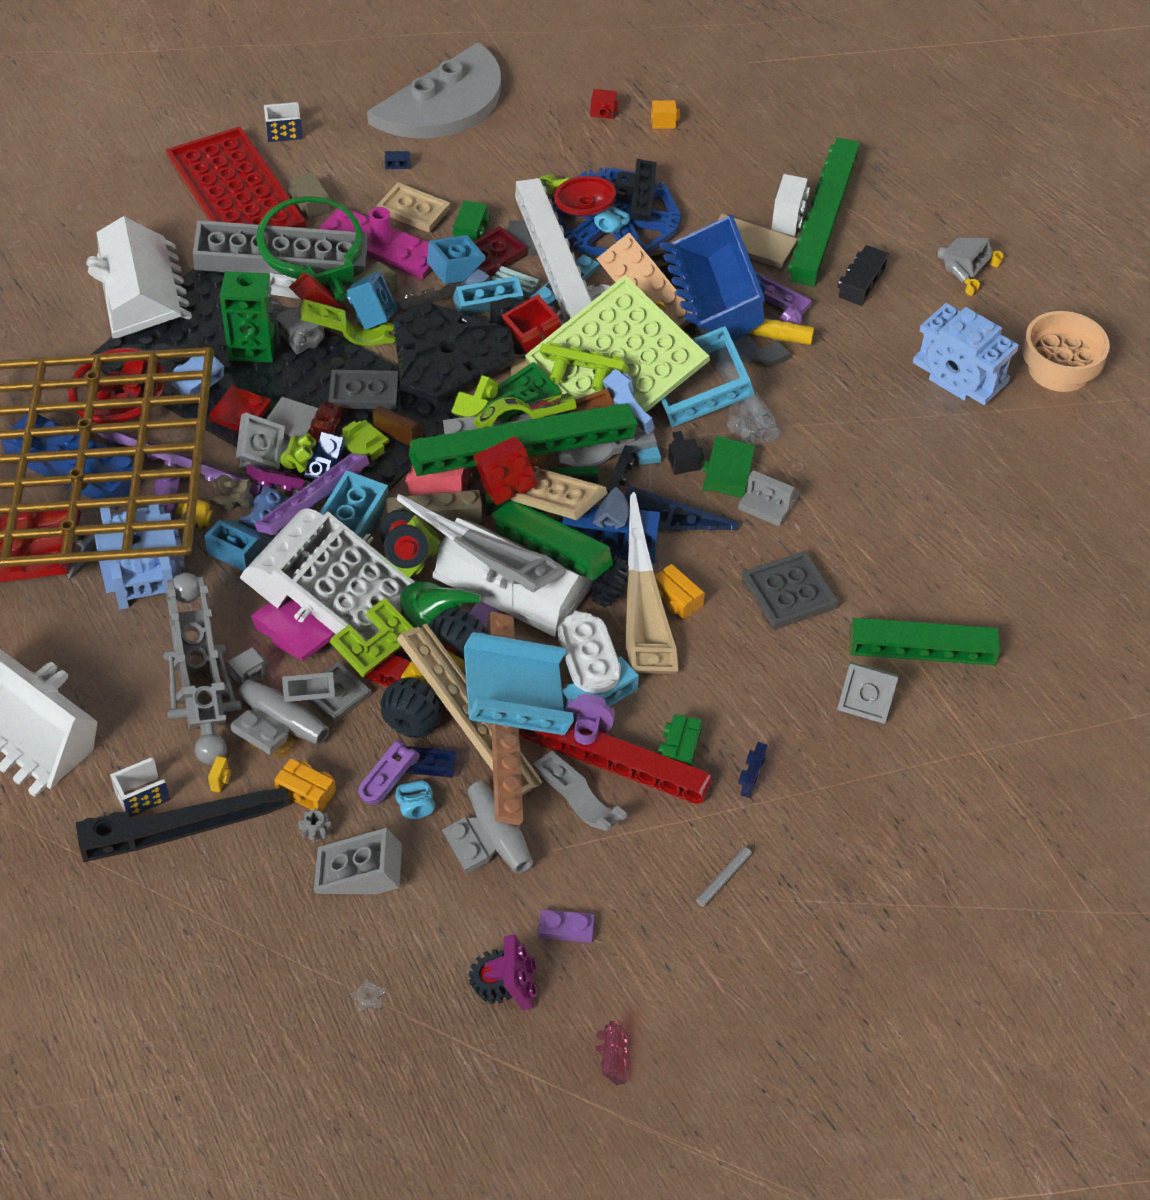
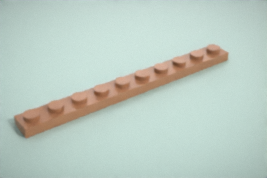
M490 611L487 616L488 635L514 639L513 616ZM491 724L495 821L520 826L523 822L519 728Z

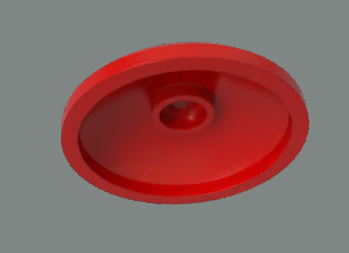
M580 176L560 184L555 190L554 199L556 205L568 214L591 216L605 211L614 203L616 189L610 181L604 178Z

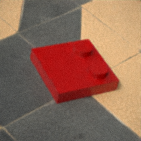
M230 386L209 414V419L211 422L239 431L241 415L249 413L262 418L271 407V399Z

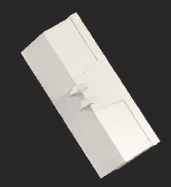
M125 216L97 232V257L91 256L87 258L86 264L89 267L88 273L93 278L102 282L113 339L178 317L192 318L191 312L180 307L187 308L189 302L178 296H185L187 293L184 288L175 284H183L184 280L181 276L173 273L181 272V267L171 262H177L179 260L178 256L168 251L176 250L174 243L166 240L163 235Z
M460 518L455 520V523L485 536L532 551L524 545L516 543L484 526ZM445 536L439 546L436 568L433 571L432 577L455 589L479 594L482 597V602L553 637L558 635L559 626H561L566 617L573 614L591 589L593 582L585 576H581L577 572L564 567L562 576L533 593L525 589L521 584H512L447 536Z
M0 649V753L2 752L6 755L0 762V771L6 773L15 764H18L21 769L13 777L14 782L21 785L32 775L37 780L28 791L29 794L36 797L45 788L51 790L65 775L93 752L98 721L58 692V688L68 679V673L63 670L55 673L57 665L53 662L47 663L36 673L32 672Z

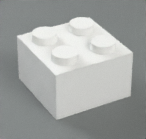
M783 174L775 199L771 230L795 236L797 228L801 229L808 205L805 200H808L810 188L807 187V178Z

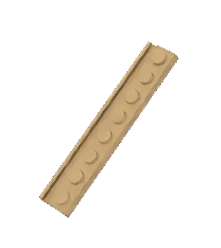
M427 623L420 628L416 627L401 633L397 638L398 642L493 771L491 724L469 720L466 676ZM520 751L522 795L532 789L538 788L543 781Z

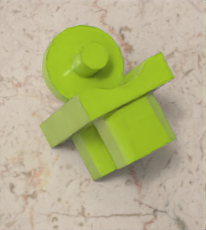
M309 433L304 434L300 438L296 434L290 438L287 450L281 455V464L288 469L297 467V471L302 473L306 469L308 460L313 456L312 448L316 445V440Z

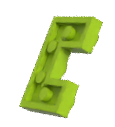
M386 598L382 599L366 613L369 620L380 630L366 642L349 624L330 640V643L362 677H365L400 650L402 646L397 638L401 633L414 629Z

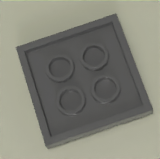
M806 551L742 572L743 581L773 629L838 607L836 597Z

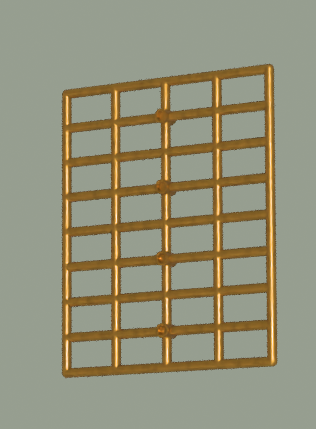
M212 347L0 360V369L37 367L34 381L0 383V392L32 390L30 405L0 406V416L28 414L25 429L0 430V440L23 438L20 453L0 455V464L18 463L14 479H0V489L13 488L11 503L0 505V514H8L5 531H0V540H3L0 567L185 556L191 553L214 356ZM204 356L203 370L156 373L158 359ZM148 360L146 374L100 377L102 363ZM92 364V370L86 373V378L44 380L46 366ZM202 379L200 394L153 397L155 382ZM145 383L143 397L96 400L97 393L102 391L103 386ZM89 387L86 401L39 404L41 393L44 389ZM199 403L197 418L149 421L151 406ZM142 407L140 421L92 424L94 410ZM85 410L84 418L80 419L75 426L35 428L38 413ZM196 427L194 442L146 445L148 430ZM138 431L136 446L88 449L89 441L94 439L95 433ZM81 434L78 450L30 453L33 437ZM193 452L191 467L143 470L144 455ZM135 455L133 471L84 474L86 458ZM76 459L75 468L69 471V475L25 478L28 462ZM190 477L188 493L139 496L141 480ZM131 481L129 497L80 500L81 490L87 487V483ZM72 484L70 500L21 503L24 487ZM187 503L185 519L135 522L137 506ZM127 506L125 523L75 526L78 509ZM68 510L67 519L61 522L60 527L16 530L19 513ZM184 529L182 546L132 549L134 532ZM124 533L121 550L71 553L72 543L79 539V535ZM63 537L61 554L10 557L13 540Z

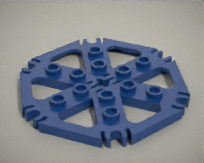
M601 167L598 174L590 169L589 175L585 171L577 177L596 176L604 178L613 184V181H616L618 172H635L605 167L604 173V169ZM662 181L654 184L653 199L662 200L667 212L652 210L650 222L630 219L627 225L621 226L618 233H613L616 242L630 233L647 254H650L660 246L661 242H666L677 234L681 214L666 184L663 186ZM554 195L552 196L553 211L557 212L558 223L563 226L564 238L568 239L569 245L574 243V251L578 250V253L600 256L608 250L607 248L593 247L591 245L592 242L606 233L600 230L594 223L595 215L576 216L588 219L575 229L567 230L562 217L571 214L562 211L556 205ZM615 199L610 207L618 208L630 215L631 203ZM634 227L656 230L661 235L649 244H644L640 241Z

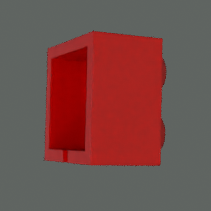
M539 294L501 315L505 326L511 328L512 339L526 354L562 326L557 314Z
M515 436L473 455L485 490L496 505L515 497L514 492L516 491L521 494L538 486L526 449Z

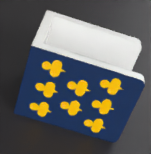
M298 102L264 105L268 142L300 140L303 138Z
M153 757L110 774L115 794L124 812L128 811L130 817L170 800L165 780H160L127 795L124 794L127 791L158 779Z

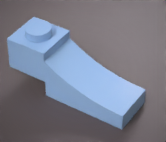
M614 369L603 380L605 389L608 388L610 395L614 397V404L628 403L638 423L637 426L647 434H650L655 429L652 417L638 405L632 396L634 393L633 380L625 372L621 374Z

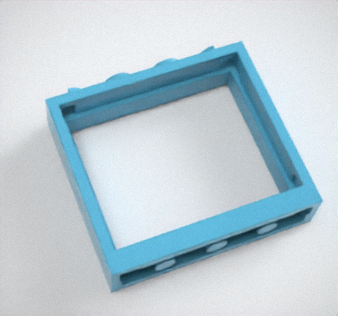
M726 326L695 337L692 340L707 354L726 347L740 378L671 406L667 397H664L661 403L672 428L755 395L750 378Z

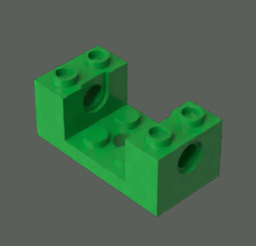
M225 271L220 303L228 358L231 361L273 363L277 332L276 324L269 321L268 313L272 290L270 273Z

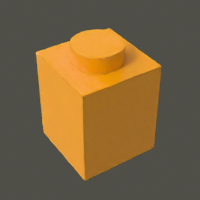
M675 100L652 101V129H676V120H680V109L676 108Z

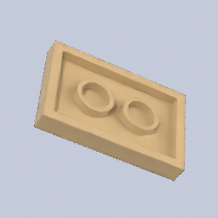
M397 182L376 207H384L390 211L391 218L430 233L450 210V202Z

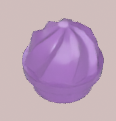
M790 306L782 314L780 320L800 325L802 315L799 313V309H794Z

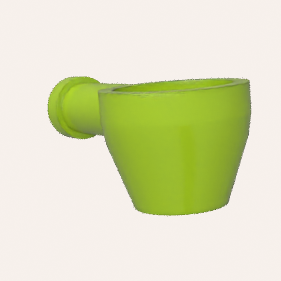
M553 174L539 177L542 185L546 186L547 196H550L560 184L572 179L567 177L566 179L557 180Z

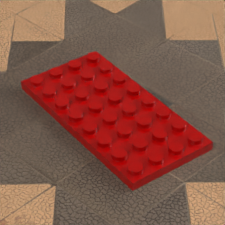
M241 126L166 149L167 157L209 221L259 225L269 210L279 203L290 199ZM291 205L276 213L268 220L266 225L306 228V221L296 206Z

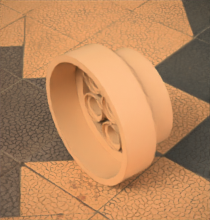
M1053 311L1038 316L1029 324L1022 346V354L1028 365L1030 375L1037 383L1050 390L1070 392L1082 388L1088 381L1101 373L1106 362L1110 343L1104 329L1092 319L1074 312Z

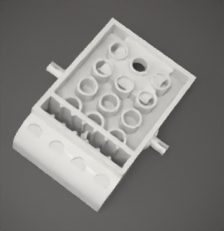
M312 509L300 510L240 576L241 580L276 608H279L288 596L302 607L294 615L296 620L300 617L298 622H303L311 614L335 634L350 624L366 642L380 632L366 616L367 611L373 607L371 600L380 602L386 598L400 613L402 611L400 595L407 585L415 582L370 546L374 541L372 536L369 538L370 534H365L361 539L328 511L322 515Z

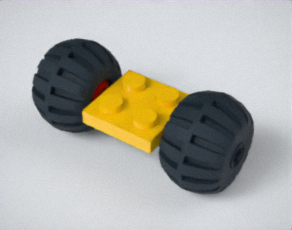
M452 608L440 612L432 619L429 627L464 674V645L472 632L487 634L481 621L476 619L474 615L469 614L465 610ZM411 661L402 674L401 679L393 682L383 693L381 714L385 722L392 729H395L396 732L407 737L420 738L431 733L440 723L443 713V702L414 662Z

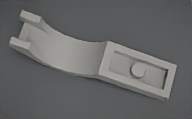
M636 427L635 435L632 439L592 445L580 449L558 451V460L560 463L576 467L596 466L610 459L612 455L621 454L625 445L634 447L633 451L656 447L657 441L653 432L647 434L641 428Z
M553 751L532 764L535 772L563 795L574 812L591 827L609 831L616 822L627 818V813L618 805L613 809L604 806L592 793L586 779Z

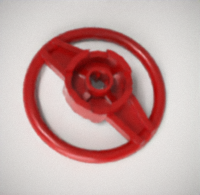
M117 348L102 352L100 354L139 352L142 350L134 348ZM148 360L126 361L120 373L114 371L109 373L108 376L145 374ZM158 360L156 373H165L162 364ZM82 364L74 373L72 379L83 378L92 369V364ZM166 382L156 383L153 397L162 396ZM142 383L103 386L102 391L97 393L98 400L143 397L144 391L141 386ZM78 387L68 388L69 402L79 401L77 396ZM142 407L94 410L92 422L97 424L126 422L139 417ZM85 410L75 411L84 418Z

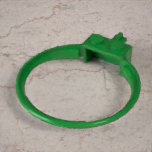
M314 196L292 198L279 203L269 210L261 220L256 235L259 252L266 263L277 272L294 279H298L304 272L306 274L309 273L326 288L331 289L336 300L344 301L347 293L343 285L354 282L353 263L359 257L363 246L362 227L354 214L338 202ZM305 202L327 203L342 210L350 218L355 228L356 237L351 248L344 254L343 266L314 274L310 265L306 266L307 269H303L304 266L283 262L269 252L264 240V230L268 220L280 210L294 204Z

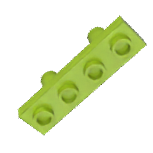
M553 342L549 345L542 343L539 350L544 359L555 361L550 379L558 383L563 382L567 365L596 370L591 388L595 391L604 390L603 380L614 369L621 374L623 372L628 374L629 367L624 359L617 356H612L611 358L603 357L598 352L585 353L576 347H570V349L562 348L561 345Z

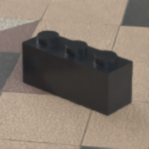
M865 245L861 252L858 251L854 263L849 264L845 277L842 276L838 282L837 288L840 289L838 298L862 306L885 271L889 253Z

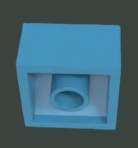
M467 235L429 241L427 263L444 284L465 281L485 260V255Z
M380 270L352 284L347 290L348 301L354 306L357 312L356 318L359 324L363 325L364 330L387 322L398 309Z

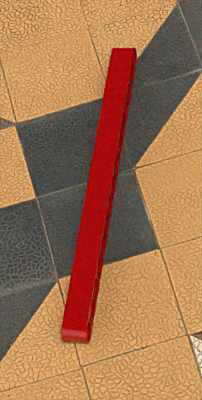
M392 655L368 673L365 678L374 683L389 687L393 682L401 679L402 674L411 661ZM442 703L443 709L448 710L446 706ZM575 722L571 724L565 735L519 728V737L691 803H703L713 782L711 775L703 770L599 731L596 740L592 744H580L574 738ZM581 729L579 731L583 735L592 734V731L589 729Z

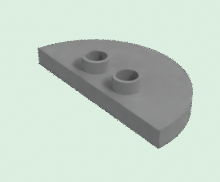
M477 42L452 59L442 62L439 67L423 77L413 80L410 85L368 110V124L392 135L422 139L445 137L468 130L486 119L499 102L501 94V72L499 65L491 52Z

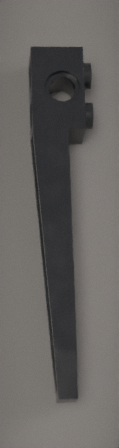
M284 788L253 792L130 819L128 811L114 812L97 818H87L83 821L75 822L79 849L83 862L138 851L266 815L289 806L287 789Z

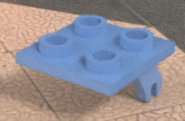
M263 486L261 494L256 496L250 504L252 506L251 511L253 512L247 516L239 517L238 522L246 523L248 527H255L254 523L288 500L289 497L268 486Z

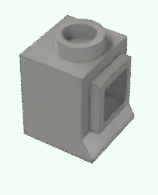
M253 647L227 661L228 666L233 670L229 675L239 688L248 679L255 682L263 679L266 676L265 668L269 666L265 656L258 654Z

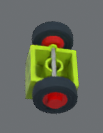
M403 509L393 510L385 515L380 523L379 534L384 544L387 560L408 578L413 574L417 575L424 567L423 562L429 556L433 557L439 551L441 541L437 532L410 511Z

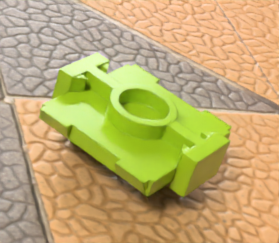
M366 420L359 421L358 423L353 421L342 429L343 435L340 436L346 438L343 447H346L353 454L370 456L372 461L385 453L384 445L390 441Z

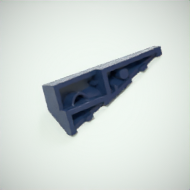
M627 484L624 497L627 500L629 509L630 495L635 492L639 510L660 512L658 530H737L739 524L737 521Z

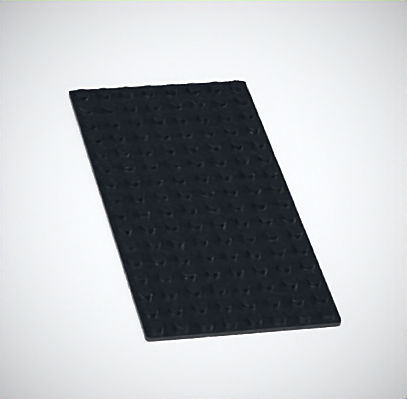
M194 268L182 277L184 280L183 284L175 283L186 290L187 294L185 296H178L188 300L189 306L187 308L180 307L191 312V319L178 317L113 339L111 337L92 353L100 354L117 348L154 351L212 347L214 357L224 365V376L210 387L205 430L237 448L239 431L211 422L209 419V414L230 386L271 399V407L262 417L263 419L268 418L281 397L322 409L323 415L310 433L316 440V445L312 448L313 454L317 452L321 432L341 436L343 435L342 429L353 421L358 423L359 421L366 420L374 427L373 411L375 409L329 408L332 370L398 371L399 376L397 366L325 328V338L316 348H308L296 354L277 330L275 312L269 313V321L275 322L277 332L273 363L229 360L220 303V292L224 275L217 271L194 270ZM191 357L158 360L162 364L165 373L173 372L178 365L185 364ZM126 361L102 363L101 372L107 375L114 371L120 373ZM398 378L397 408L390 410L422 423L424 433L420 438L444 434L443 420L461 418L451 412L456 401L455 397L450 396L440 402L431 401L401 391L400 379ZM172 381L166 382L162 396L182 395L172 385ZM142 383L141 386L144 391L145 383ZM199 403L162 406L183 418H197ZM332 415H338L339 419L335 429L317 427L320 422H324V419L327 421L326 423H330ZM386 436L390 441L384 445L385 453L373 461L368 456L370 464L364 467L358 475L388 485L389 492L412 469V463L409 458L410 446ZM343 447L340 461L352 453L346 447ZM280 461V469L278 470L291 472L304 481L312 482L315 480L304 476L306 469L300 473L297 471V467L288 469Z

